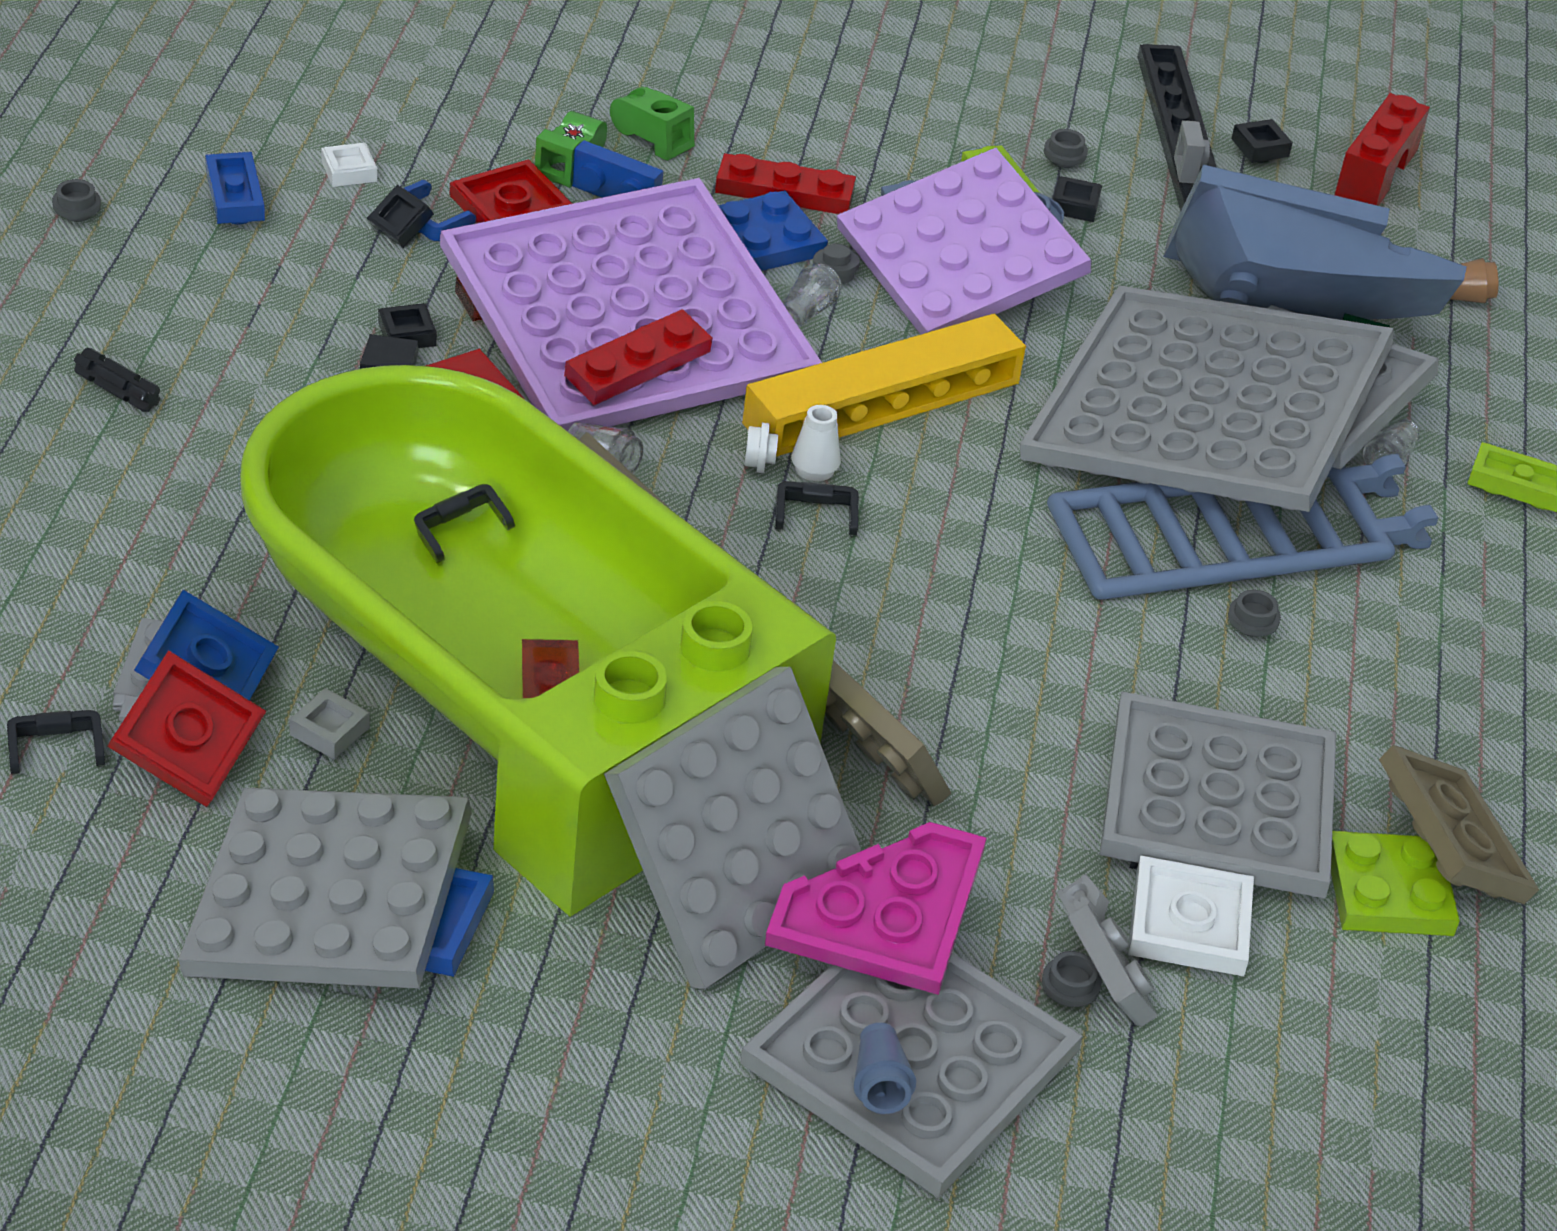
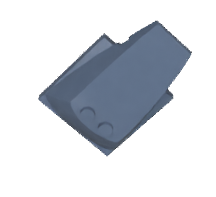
M1204 164L1167 239L1163 256L1181 261L1191 278L1211 300L1261 308H1269L1273 305L1295 313L1339 320L1343 319L1345 313L1369 320L1439 314L1464 281L1466 266L1412 247L1397 246L1391 243L1389 238L1381 236L1387 226L1390 208Z

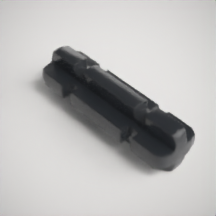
M85 348L81 354L77 353L73 360L76 363L75 373L121 400L128 402L142 412H149L161 400L158 385L146 378H141L139 374L110 358H106L105 355L93 348Z

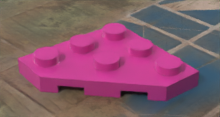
M928 822L910 830L908 838L882 849L877 844L836 862V868L809 880L804 875L785 883L766 931L765 946L939 995L983 857L987 838Z

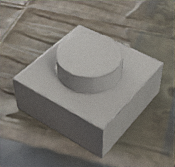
M1182 120L1174 161L1179 182L1195 183L1200 166L1208 164L1210 144L1209 140H1203L1200 122Z
M324 688L289 719L290 735L335 760L370 728V712Z

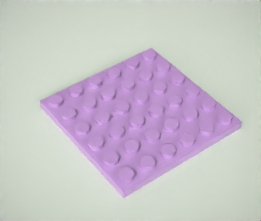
M700 178L441 231L440 247L529 401L572 435L745 395L747 384L822 363ZM681 309L689 314L713 337L709 353L596 405H593L564 376L567 360Z

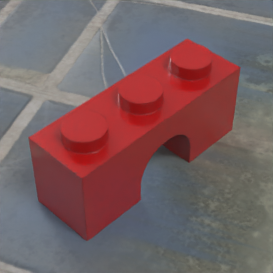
M1389 93L1346 151L1335 196L1379 206L1390 190L1396 168L1404 170L1418 151L1430 107L1418 103L1412 97Z

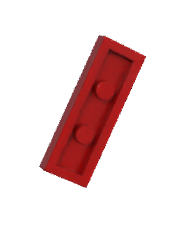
M724 153L716 177L715 193L749 199L765 195L769 192L785 190L800 208L840 214L850 210L856 176L843 174L833 169L819 170L802 167L792 162L779 163L756 159L747 154L733 155Z
M681 309L567 360L564 376L593 405H596L709 353L713 337L689 314Z

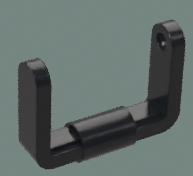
M784 481L778 484L775 529H783L785 500H794L808 503L848 505L849 535L857 536L859 494L855 488L812 482Z
M481 484L465 492L462 491L434 504L415 516L414 522L418 536L437 563L445 560V556L429 529L441 523L444 524L472 511V509L488 503L506 530L515 527L510 512L490 485Z
M69 710L36 713L35 715L11 718L7 722L11 774L20 773L17 738L22 736H46L92 730L96 766L105 765L99 713L94 710L71 712Z

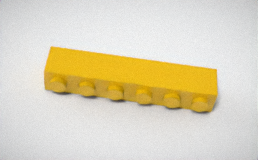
M995 313L747 384L742 424L749 429V426L761 427L762 422L769 423V433L778 434L777 457L793 452L807 416V411L814 405H826L837 412L838 436L840 438L1019 384L1026 345Z

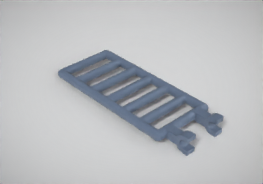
M1398 454L1383 456L1370 465L1347 468L1344 466L1341 470L1332 467L1327 476L1332 481L1366 537L1367 543L1344 546L1318 501L1315 500L1310 512L1301 510L1300 512L1322 549L1297 552L1270 505L1245 501L1275 553L1273 556L1250 559L1213 494L1188 492L1174 487L1134 482L1057 492L1051 494L1047 500V506L1091 594L1099 600L1385 561L1391 559L1395 554L1394 545L1408 544L1413 549L1430 548L1432 539L1424 527L1434 526L1438 521V516L1431 505L1415 507L1403 516L1377 519L1363 496L1364 493L1376 492L1381 497L1398 496L1399 487L1392 476L1404 474L1406 467ZM1192 495L1228 562L1202 565L1166 498ZM1146 502L1181 568L1154 571L1120 504ZM1099 508L1133 575L1106 578L1073 513L1074 510Z

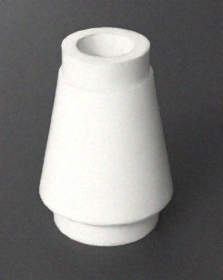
M814 405L808 409L791 455V460L795 465L797 474L806 480L815 482L828 480L841 464L837 412L826 405Z

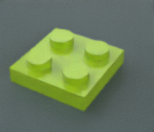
M1332 831L1331 876L1342 930L1440 936L1455 935L1460 920L1452 885L1437 869L1436 862L1438 859L1428 842L1420 836Z

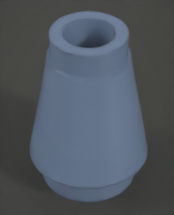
M873 1023L866 1026L860 1034L854 1092L858 1099L863 1102L864 1106L872 1112L878 1114L898 1112L909 1103L916 1088V1077L895 1029L886 1023Z

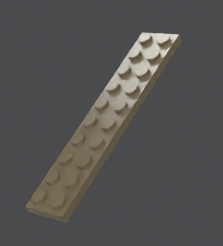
M588 432L579 439L587 447L667 506ZM833 660L825 716L842 733L849 728L859 738L856 741L858 747L874 764L879 766L884 761L894 771L891 774L893 780L910 798L914 800L921 793L933 806L942 803L951 794V791L925 745Z

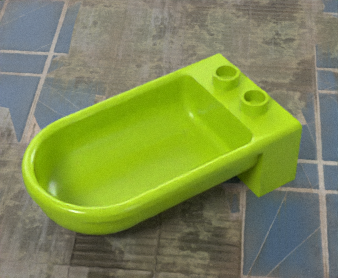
M415 365L361 368L323 378L292 393L262 418L248 439L241 461V497L246 514L255 530L264 540L266 549L275 566L302 596L498 761L493 850L569 917L643 871L604 774L775 667H791L821 744L836 635L516 393L486 379L444 368ZM481 484L490 485L510 512L515 527L506 530L488 503L472 509V511L444 524L441 523L429 529L445 556V560L437 563L418 536L414 522L415 516L434 504L462 491L465 492Z

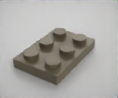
M1392 745L1383 754L1379 761L1391 779L1388 783L1394 795L1407 806L1414 818L1412 821L1414 830L1430 845L1438 859L1436 862L1437 869L1446 880L1456 886L1465 885L1484 891L1493 898L1503 897L1521 904L1528 902L1539 891L1538 886L1466 770L1396 745Z

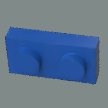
M585 140L575 148L572 184L575 188L603 198L662 186L663 170Z
M252 152L205 155L206 174L217 224L231 223L240 225L252 221H265V205Z

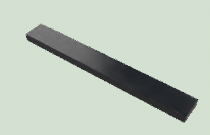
M1143 44L1139 46L1137 58L1181 212L1194 183L1179 182L1174 161L1182 120L1200 122L1203 140H1208V136L1181 47ZM1210 146L1207 165L1217 168Z

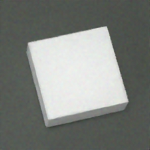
M366 143L321 148V162L332 187L377 182V166Z

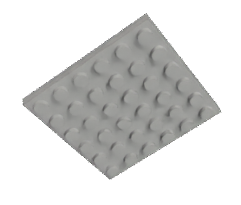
M1119 285L1020 443L1021 460L1041 463L1049 467L1057 466L1085 471L1093 475H1107L1130 479L1143 484L1152 483L1174 487L1188 492H1202L1224 496L1237 501H1252L1274 505L1287 510L1310 512L1393 345L1394 328Z

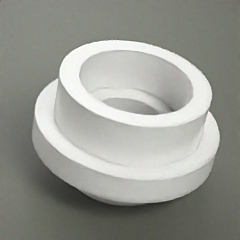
M762 422L761 427L749 426L745 466L757 467V473H764L765 463L775 464L778 434L769 433V423Z

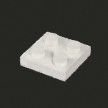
M1140 855L1136 871L1128 955L1244 976L1249 962L1254 876Z

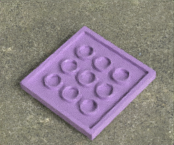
M997 148L981 153L837 215V228L920 334L990 314H998L1091 273V259Z

